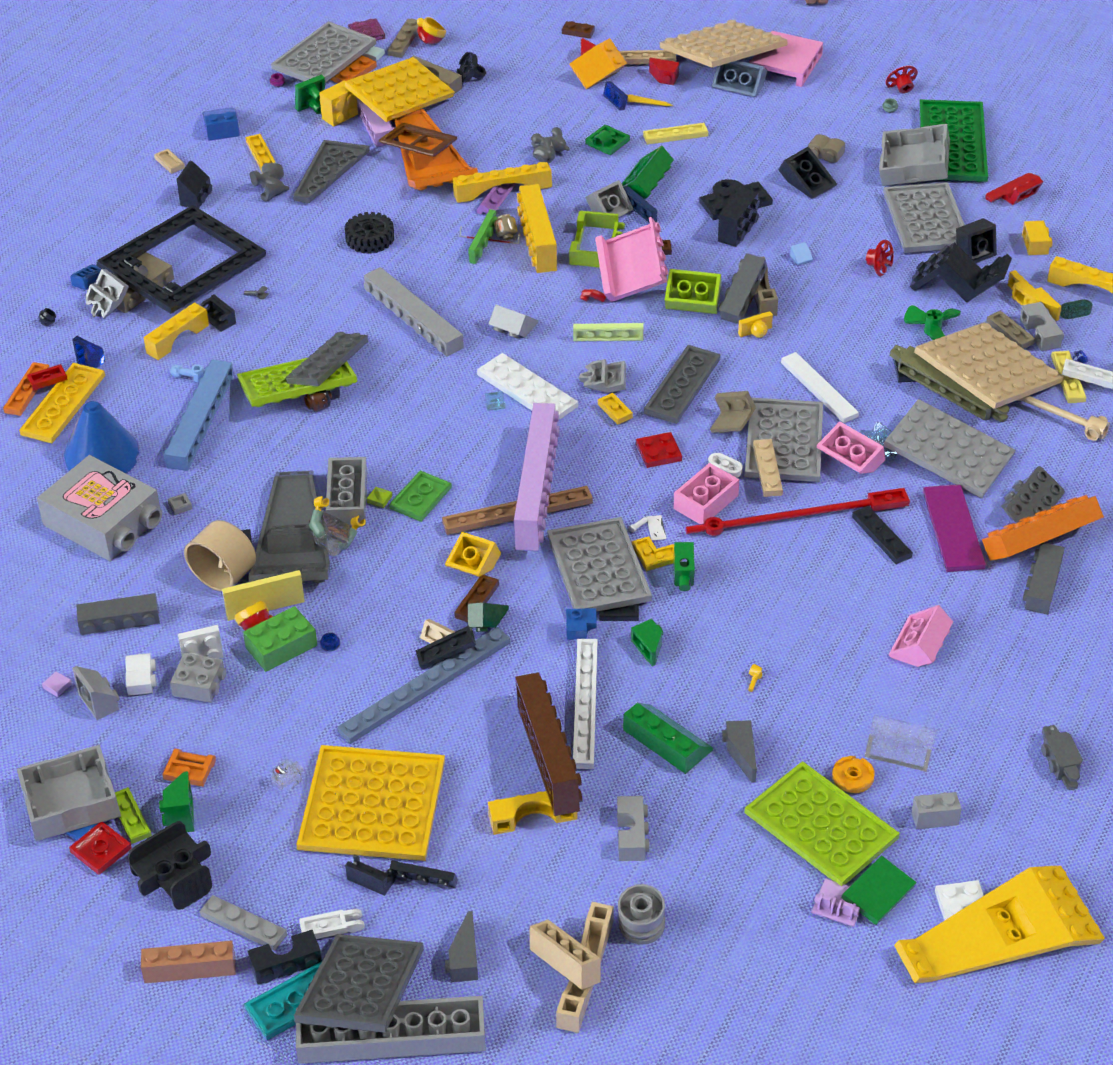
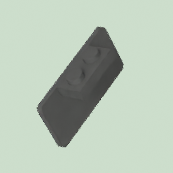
M1038 466L1024 481L1018 480L1012 486L1014 490L1006 494L1004 497L1005 501L1001 507L1017 523L1022 518L1031 517L1037 512L1051 509L1065 491L1041 466Z

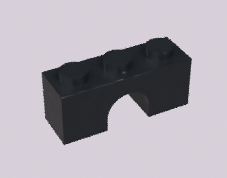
M313 930L291 936L293 948L286 954L274 953L269 944L248 950L249 963L257 985L271 982L286 975H292L295 972L311 968L322 962L321 950Z

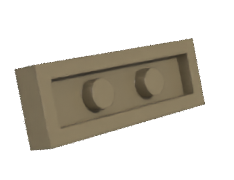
M1001 310L987 316L986 322L998 332L1003 333L1011 341L1016 342L1021 348H1027L1035 343V338Z

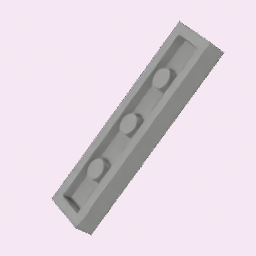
M214 895L210 897L200 910L202 917L261 945L269 944L273 951L278 948L287 936L286 929Z

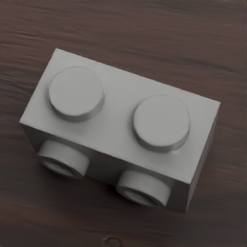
M956 792L914 796L912 816L916 830L959 825L961 806Z

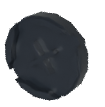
M466 52L459 61L460 68H457L456 73L462 75V82H469L472 77L483 79L486 75V70L478 64L477 55L472 52Z

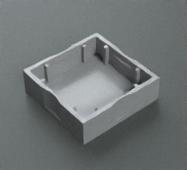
M947 124L925 126L916 129L884 131L882 135L883 151L880 156L879 166L882 186L947 179L950 146Z
M100 745L72 752L56 759L44 760L17 768L36 841L121 816Z

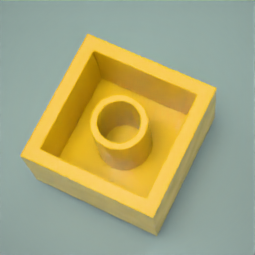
M345 81L319 92L322 119L333 127L358 115L357 97L344 86Z

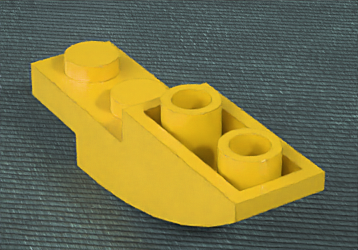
M1016 270L1009 272L1007 286L1013 290L1012 298L1021 305L1042 302L1045 308L1049 310L1051 317L1055 321L1059 320L1062 306L1042 287L1035 289Z

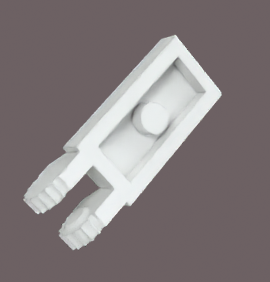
M359 909L339 910L299 919L301 932L313 930L316 939L348 932L355 933L365 928L364 922L360 920L362 911Z

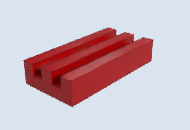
M61 364L27 374V379L33 391L68 380Z

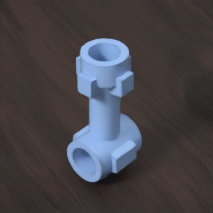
M173 365L171 367V376L181 378L182 375L193 376L195 382H199L200 378H203L205 374L201 365H194L192 369L182 368L181 365Z

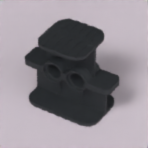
M181 821L172 823L170 826L165 827V829L135 845L128 853L131 873L134 876H139L138 888L143 896L161 887L171 897L174 907L182 910L203 898L212 888L210 870L207 866L200 864L210 857V845L207 841L197 844L186 832V827Z

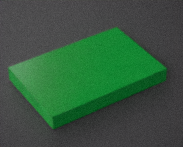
M881 855L842 894L841 898L847 903H855L857 907H860L859 912L877 925L915 887L917 882Z

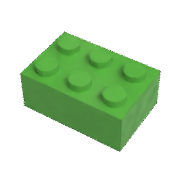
M295 606L243 631L245 648L265 672L317 646L315 628Z

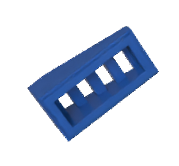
M91 264L73 273L70 276L72 286L86 290L90 284L97 280L101 268Z

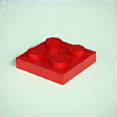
M671 432L636 439V446L646 468L682 461V454Z
M100 822L72 844L69 849L71 854L100 875L130 851L132 847L131 843L104 822Z

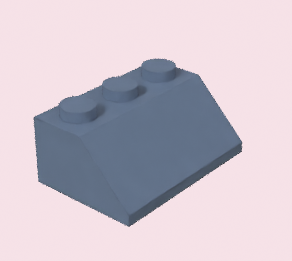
M741 61L717 66L712 87L756 97L764 85L767 70L764 66Z

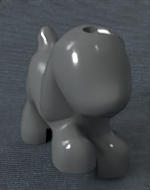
M553 128L551 131L552 136L542 137L539 133L532 135L531 144L535 148L533 151L534 158L540 162L551 163L555 159V152L570 150L566 145L560 128Z
M278 163L263 164V174H260L257 170L249 174L251 183L254 186L261 185L265 189L264 193L261 194L263 201H269L275 195L289 190V187L280 181L284 176V170L282 165Z

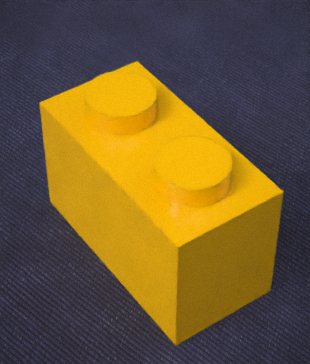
M1044 220L1024 221L1022 237L1028 255H1048L1049 248L1052 247V238L1049 237V228L1046 227Z

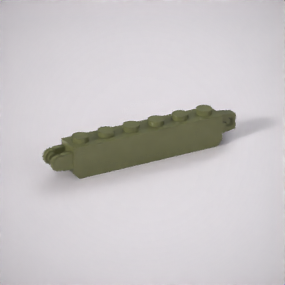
M895 345L891 349L889 356L899 362V372L982 420H989L992 417L1000 422L1007 421V414L1010 410L1009 406L1003 405L993 409L914 353V347L909 346L906 349Z

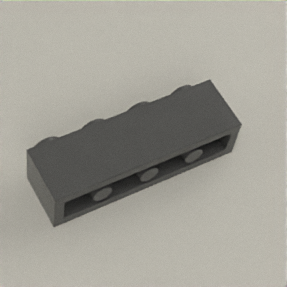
M746 253L744 259L740 260L738 272L734 273L732 284L727 288L725 299L718 308L721 319L739 324V320L744 318L767 269L765 258Z
M1041 543L1040 549L1035 550L1033 561H1036V563L1032 562L1030 574H1033V576H1028L1026 587L1029 590L1025 589L1022 600L1026 601L1025 610L1049 614L1065 547Z
M156 593L76 604L80 635L160 624Z

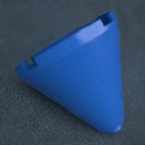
M90 401L86 403L82 408L64 452L68 471L88 455H91L124 473H128L136 465V458L139 455L136 439L99 402Z

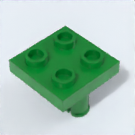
M322 74L295 85V109L298 112L311 107L316 114H321L319 92L325 90V77Z

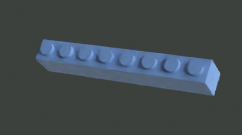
M211 359L209 365L206 366L203 378H200L199 386L194 390L193 398L188 402L187 410L182 414L180 424L176 426V431L170 439L169 447L164 451L163 458L166 460L167 468L189 470L234 376L232 362Z

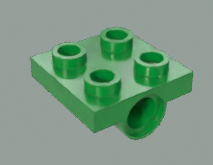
M604 124L585 139V144L611 156L630 141V135Z

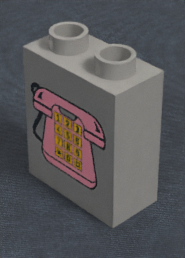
M88 455L37 497L44 526L108 561H112L122 551L130 550L136 539L147 529L155 528L162 518V510L160 509L158 493L155 488L91 455Z

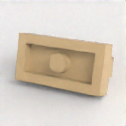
M427 619L424 622L420 638L432 643L455 631L431 619Z

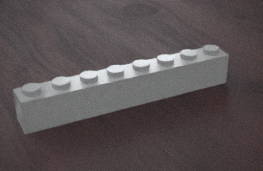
M379 267L364 275L365 290L370 292L386 308L393 311L397 317H400L408 326H411L418 334L423 336L428 343L435 346L439 352L449 356L464 348L463 334L384 269Z

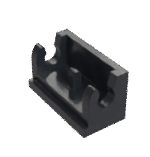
M215 294L201 303L202 307L208 305L206 308L208 322L220 332L236 324L235 310Z
M354 854L353 863L348 861L345 865L347 880L385 896L396 880L394 871L388 869L387 873L373 868L360 862V857Z

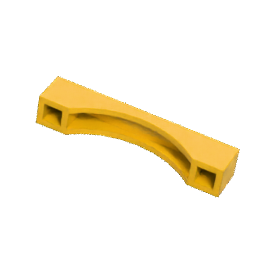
M539 162L533 165H522L515 168L508 167L503 170H491L490 172L475 173L467 176L460 175L453 178L454 197L457 203L472 201L484 191L506 183L539 184L540 189L552 187V170L547 162Z
M1058 256L1050 264L1047 282L1062 287L1071 284H1090L1113 293V273Z

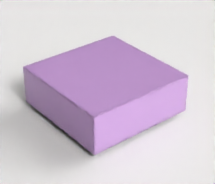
M57 671L42 683L43 689L57 697L72 685L69 678Z

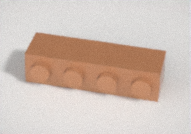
M233 941L141 949V971L144 984L236 975Z

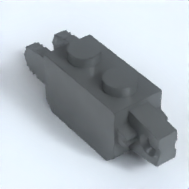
M1055 725L1044 726L1042 729L1044 743L1041 745V751L1048 760L1050 772L1054 773L1057 781H1063L1066 789L1074 791L1078 787L1077 781L1080 778V768L1083 759L1071 734L1067 732L1060 733Z

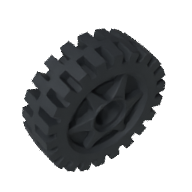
M364 212V215L359 213L358 217L354 215L345 224L346 243L352 250L355 249L356 252L361 250V253L367 251L368 254H371V251H374V253H378V250L383 251L384 247L389 248V245H392L394 241L393 222L387 215L383 214L381 216V213L375 214V212H371V214H368V212Z

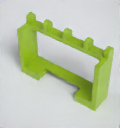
M579 211L575 241L571 242L569 250V265L600 267L598 252L580 250L585 226L614 229L613 238L623 234L618 229L623 230L625 223L619 222V214Z

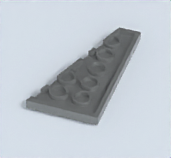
M323 140L293 195L294 201L310 203L370 151V147Z

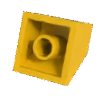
M461 532L445 562V566L480 577L493 570L501 552L495 542Z

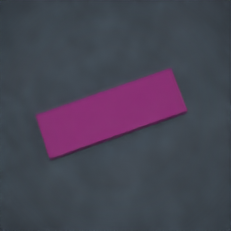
M961 484L923 487L924 498L946 572L985 569L986 564Z

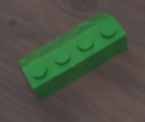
M661 145L638 161L621 183L623 188L628 186L643 199L648 198L651 195L650 191L657 187V182L671 168L670 165L674 159Z
M637 702L623 714V731L684 774L713 751V747L650 704Z

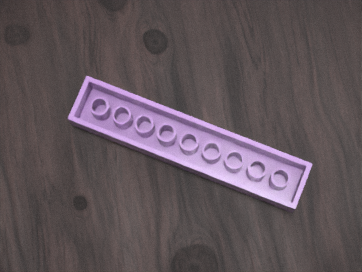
M533 403L514 517L516 550L539 551V545L544 541L546 526L544 518H547V507L545 506H549V495L547 494H551L554 460L552 459H556V448L558 447L560 427L557 426L559 411H556V406L553 403Z

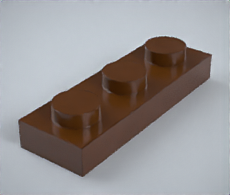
M486 575L480 576L454 612L455 618L468 622V604L487 603L498 588L499 579Z

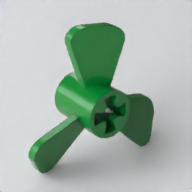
M911 305L907 308L904 315V322L906 324H925L924 333L932 340L945 336L942 331L943 321L960 316L961 311L951 308L942 313L940 310L931 309L925 313L918 307Z

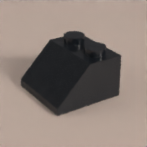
M189 161L176 179L180 206L190 207L194 205L200 208L207 196L211 194L212 184L210 177L193 161Z
M982 218L956 228L957 245L975 263L996 256V224Z

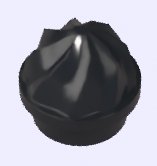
M49 308L41 310L38 316L39 322L44 326L53 324L56 318L55 312Z

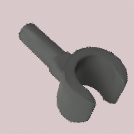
M262 286L258 291H244V295H255L261 300L266 298L269 293H265L268 289L266 286Z

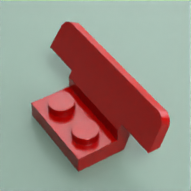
M1026 173L986 193V200L992 203L1003 198L1014 205L1036 194L1043 180L1040 176L1033 173Z

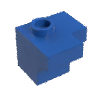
M596 608L566 609L567 640L587 639L588 631L597 628Z

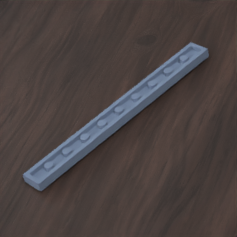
M496 627L475 640V646L443 660L337 727L338 733L350 744L510 644V637Z

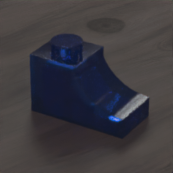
M79 336L72 339L77 364L98 368L105 362L103 348L99 345H95Z

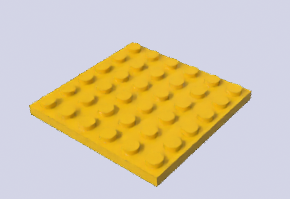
M321 745L296 844L297 850L426 861L445 765V755Z

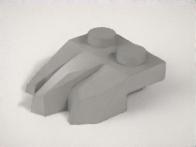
M101 269L96 283L90 284L86 293V305L93 304L91 314L93 317L101 314L103 319L121 304L129 287L107 269Z
M606 359L593 361L585 366L588 371L581 373L578 377L584 383V387L607 393L626 390L625 361L607 364Z

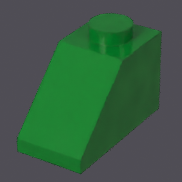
M652 618L631 627V642L650 665L654 666L662 646L663 630Z

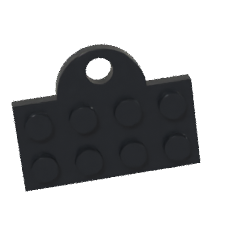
M725 179L714 184L712 194L699 197V203L712 220H717L721 211L739 188L758 193V200L760 201L758 208L773 205V199L759 181L743 185L739 181Z

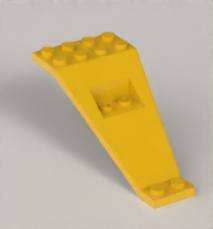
M1059 865L1029 867L916 939L898 940L894 946L914 983H925L1065 947L1100 944L1105 938L1089 913L1088 908L1078 895L1076 888L1069 880L1065 870Z

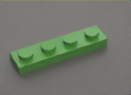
M489 209L468 249L470 263L476 264L478 259L482 257L483 249L487 247L488 240L493 235L494 222L497 220L496 210Z

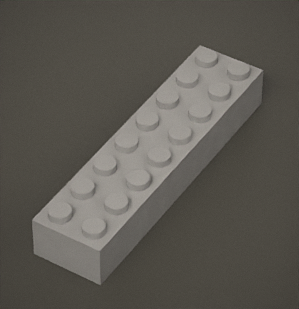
M483 996L400 1001L386 1032L296 1023L298 1064L486 1051Z

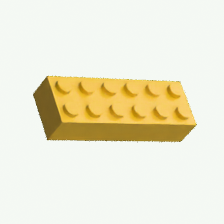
M539 184L519 186L517 213L520 216V224L523 226V235L526 236L529 256H532V267L536 268L537 273L557 271V244Z

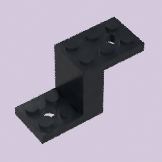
M954 242L949 246H944L938 254H932L926 262L922 261L916 267L917 271L912 276L910 287L915 291L939 275L963 300L969 302L1005 278L1012 257L1009 254L998 257L991 265H986L981 269Z

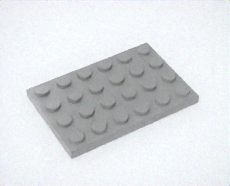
M328 21L271 63V68L302 81L322 74L325 77L326 83L376 45V38Z
M948 182L884 187L883 194L904 253L941 250L946 245L949 246L954 242L956 243V228L964 226V222Z
M752 398L756 409L749 418L745 477L760 478L753 440L772 439L781 480L820 482L821 450L816 446L822 440L823 402Z
M920 399L915 402L883 445L956 485L961 484L963 489L980 498H983L1016 451Z
M621 517L547 530V537L573 609L596 608V611L652 601L650 589Z

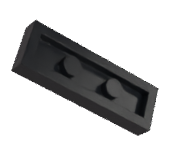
M468 625L415 650L419 666L423 670L475 646L476 641L472 628Z
M393 860L389 868L394 871L396 879L406 881L407 878L413 879L422 885L433 883L439 888L449 889V887L456 888L458 882L457 876L453 872Z

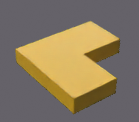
M649 536L631 541L634 551L646 571L673 564L674 544L656 549Z

